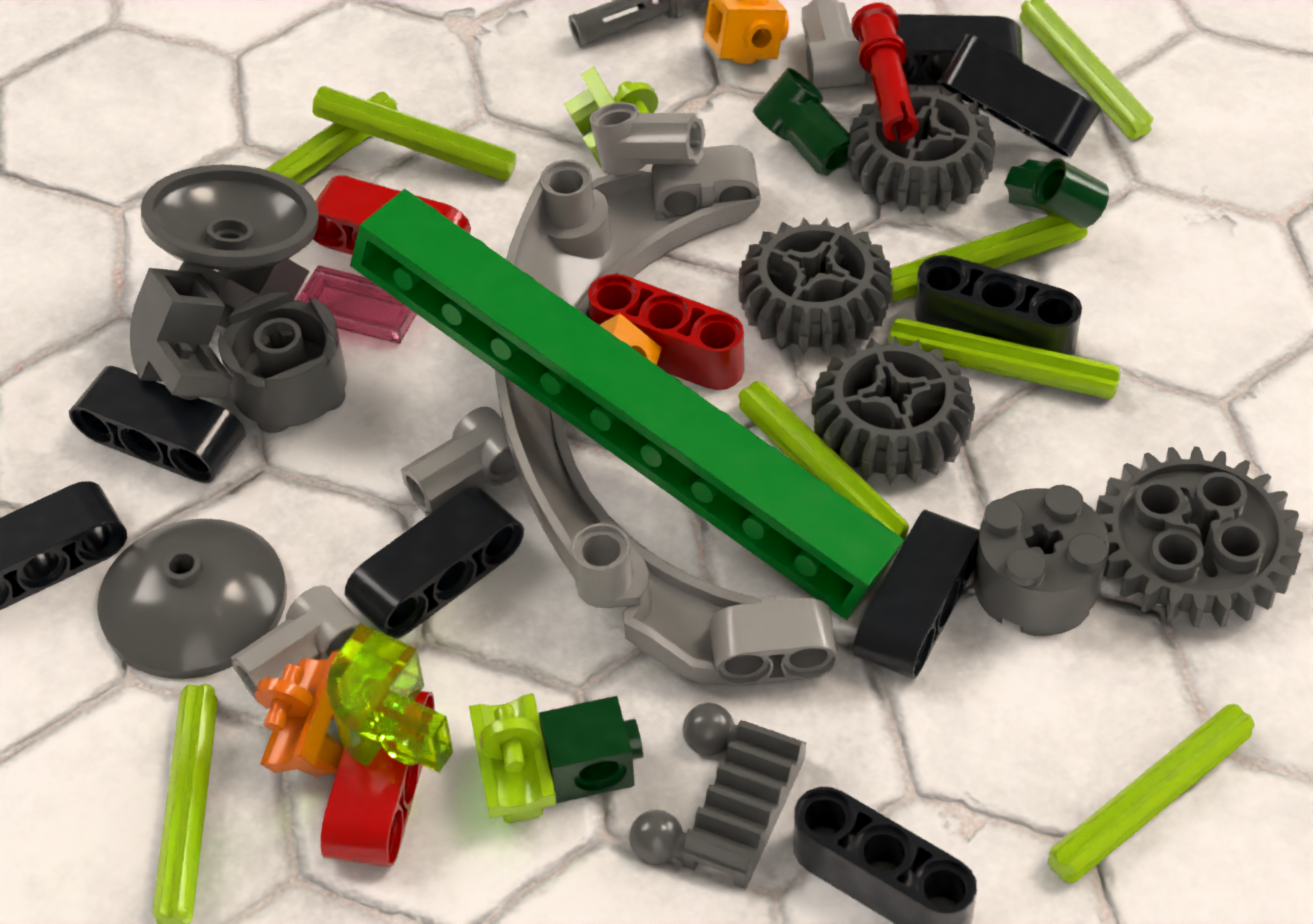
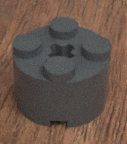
M288 292L268 293L250 299L232 312L228 317L230 325L224 335L221 332L219 335L218 349L222 364L233 378L229 388L233 402L243 415L257 422L258 427L268 433L282 432L289 426L312 421L327 411L337 409L345 400L347 373L335 318L322 302L309 296L310 303L292 300L291 293Z
M1055 485L1049 489H1025L991 501L986 506L984 518L980 526L973 578L975 594L980 605L990 617L1002 624V618L1022 626V633L1034 636L1061 634L1081 625L1089 616L1091 608L1099 597L1109 552V537L1105 524L1100 516L1083 501L1081 493L1072 486Z

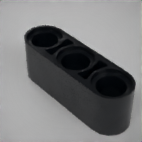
M897 14L899 27L896 33L903 39L907 50L906 59L902 65L907 85L941 86L937 81L966 34L973 35L1023 62L1021 27L1015 20L1009 17Z
M970 34L964 36L937 81L952 94L961 93L962 99L967 103H978V109L1068 158L1073 156L1100 112L1099 107L1086 97Z
M933 256L919 266L915 301V316L918 322L1072 356L1075 354L1082 305L1073 293L1062 288L953 256Z
M115 366L105 367L69 410V418L73 425L89 439L200 483H210L246 437V430L243 424L227 409L201 398L187 400L172 395L166 388V385L156 381L140 380L137 374Z
M81 481L69 485L0 518V610L107 560L124 546L127 540V530L99 484L92 481Z
M477 486L467 488L359 565L348 578L344 595L387 638H401L509 559L521 544L524 537V527L482 488Z
M924 509L913 525L861 620L853 644V655L915 679L921 672L975 569L980 530Z
M817 787L808 790L798 799L794 809V855L798 863L807 871L894 924H972L977 895V881L972 870L962 861L841 790L833 787ZM829 827L835 829L837 833L820 835L814 833L812 829ZM876 861H886L897 868L890 871H880L869 864ZM935 896H944L952 899L957 905L940 907L928 899Z

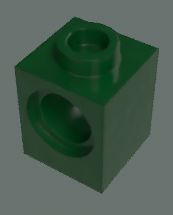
M617 696L539 712L556 803L635 786L633 760L643 758V747L636 719L624 721Z

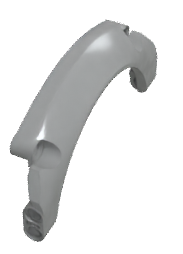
M739 145L703 147L704 155L697 165L652 164L651 172L638 170L626 175L616 176L610 174L597 178L592 181L589 168L576 160L553 162L541 173V177L527 202L509 246L506 260L532 276L537 282L590 318L588 290L596 279L610 274H620L633 278L649 264L673 249L704 234L745 220L755 213L760 205L761 196L753 154L747 148ZM495 370L498 398L506 438L528 501L558 556L575 579L579 597L586 604L596 608L626 606L623 611L625 638L674 672L692 682L703 684L746 686L821 677L831 672L837 666L839 659L831 611L826 603L814 598L777 601L776 595L761 597V599L718 587L689 575L657 557L622 529L591 493L575 464L566 438L564 419Z

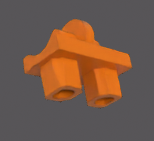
M337 650L331 652L330 657L327 659L305 658L301 659L298 665L287 664L281 679L270 677L259 680L254 697L261 705L269 709L263 725L272 730L260 765L274 773L295 769L315 777L337 773L344 750V743L328 734L327 730L331 719L338 723L353 720L363 687L348 675L353 662L352 658Z

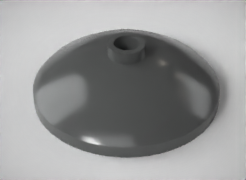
M207 165L181 170L162 178L151 186L145 193L141 203L142 227L147 236L157 246L185 263L220 271L253 270L283 262L305 248L314 238L318 228L319 214L317 204L304 187L278 173L250 166Z
M220 519L184 520L162 526L147 533L128 546L115 559L108 569L99 590L98 618L108 644L130 666L147 674L164 678L187 679L202 677L232 667L233 664L230 657L277 627L286 605L287 584L277 553L255 531L243 525Z

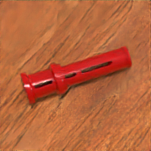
M871 3L855 12L851 19V30L854 38L861 44L858 50L860 65L871 74L882 119L883 133L889 141L893 142L895 139L893 126H895L898 142H904L913 138L919 129V123L915 116L902 67L906 59L907 50L903 39L896 33L899 27L896 10L888 4Z

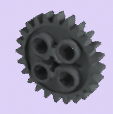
M1194 446L1191 452L1190 459H1181L1174 447H1168L1165 462L1162 463L1149 452L1145 453L1141 469L1129 463L1124 464L1121 480L1110 477L1107 482L1105 495H1099L1096 513L1105 524L1109 537V552L1104 577L1106 579L1123 577L1120 595L1123 598L1137 592L1143 594L1141 611L1143 612L1151 610L1158 603L1166 606L1165 618L1170 623L1177 617L1179 611L1189 613L1193 627H1199L1204 613H1211L1219 626L1224 627L1227 624L1230 610H1234L1241 618L1248 621L1252 617L1255 604L1269 610L1273 605L1276 592L1286 593L1291 577L1295 575L1301 557L1299 548L1303 539V532L1295 529L1299 513L1295 510H1284L1288 493L1286 491L1268 493L1272 476L1264 474L1254 479L1247 476L1250 462L1247 460L1239 463L1235 468L1226 466L1227 458L1224 451H1220L1212 462L1204 460L1200 447Z

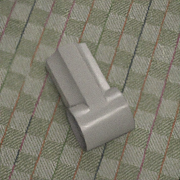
M812 0L808 5L801 8V22L807 43L806 63L809 81L817 89L864 84L866 71L861 67L858 59V50L861 44L853 36L845 3L838 0Z
M619 102L597 109L591 114L589 119L601 168L608 175L630 174L642 169L646 164L697 165L704 155L705 128L703 120L698 119L695 113H639L636 105Z
M479 407L470 411L456 425L452 439L401 469L404 484L411 493L414 502L424 513L428 511L430 513L434 512L467 488L476 487L485 481L494 486L503 485L518 476L506 438L503 419L490 407Z
M324 585L314 586L304 591L294 600L287 611L286 621L230 658L234 670L243 681L246 689L254 697L259 680L270 677L281 679L287 664L298 665L299 661L305 658L327 659L330 657L331 652L337 650L354 660L366 647L369 640V631L330 587Z

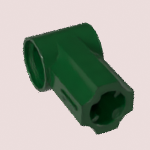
M787 68L753 108V112L766 128L778 137L788 140L819 174L828 176L833 171L843 168L849 161L847 145L850 144V133L821 104L824 100L822 93L802 74Z
M1060 158L1053 159L1048 163L1028 159L1022 165L1011 166L1004 182L1009 193L1008 202L1023 210L1062 218L1079 228H1087L1093 225L1101 217L1109 200L1107 184Z

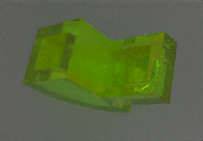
M361 623L333 660L328 673V698L340 741L346 751L366 767L369 766L380 748L383 747L391 757L405 765L414 766L419 763L440 773L453 754V747L447 716L414 701L425 686L417 648Z

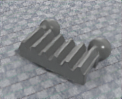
M703 703L692 708L684 719L682 731L685 742L693 751L701 755H717L724 750H727L724 764L719 763L714 785L709 784L703 808L698 807L693 829H688L687 833H684L679 821L669 812L649 810L642 813L633 822L629 841L635 855L646 863L659 865L675 858L683 861V867L694 871L698 863L734 875V886L746 890L806 758V742L740 720L739 724L735 725L732 716L724 707L714 703Z

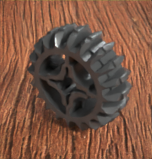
M918 84L915 91L909 93L915 116L919 123V129L913 138L904 142H898L895 126H893L895 133L894 141H889L885 137L877 100L873 104H863L861 113L858 117L853 118V124L850 127L851 140L850 144L847 145V157L849 158L850 170L853 173V180L861 183L864 194H876L880 205L891 201L897 202L900 212L907 206H917L922 214H924L928 206H937L945 212L951 201L965 205L970 194L980 193L984 180L989 178V173L993 169L996 142L993 139L994 132L991 131L989 125V117L980 115L978 103L964 104L961 93L946 96L943 95L941 86L934 92L923 91Z
M803 217L799 226L791 227L781 222L777 234L763 231L759 244L749 245L748 253L739 269L738 299L742 309L745 310L748 325L758 327L762 340L776 337L781 350L791 344L799 345L803 356L810 347H821L824 353L828 355L832 345L839 344L843 348L848 349L849 344L852 345L855 338L869 340L873 327L882 326V322L886 317V310H888L889 304L892 302L893 286L890 285L892 269L890 268V261L885 260L882 245L872 244L868 232L853 234L849 222L837 228L830 225L827 217L821 224H810Z
M896 336L893 337L889 345H880L871 337L865 350L849 344L844 358L832 356L830 364L827 366V371L820 372L819 379L816 382L815 396L812 397L811 414L814 415V431L851 468L862 467L861 472L866 481L874 473L885 474L886 479L891 485L897 474H906L915 483L921 474V469L937 475L943 466V461L955 463L956 456L960 453V447L966 446V442L970 438L971 422L974 420L975 412L969 378L961 376L958 361L944 362L941 348L924 352L919 339L911 346L900 345Z

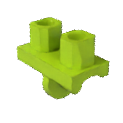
M593 66L580 74L588 89L563 103L575 125L583 134L592 129L589 120L591 114L605 105L626 102L636 105L639 113H654L659 101L657 94L649 84L643 82L631 83L630 81L622 82L613 98ZM590 132L582 138L601 168L593 132Z
M534 693L522 695L516 700L502 705L476 704L469 706L489 818L503 816L504 822L514 823L538 818L543 814V808L557 805Z

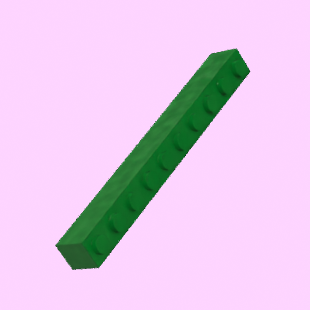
M403 189L360 224L350 266L811 596L826 603L832 611L848 621L888 569L905 541L903 538L408 190Z

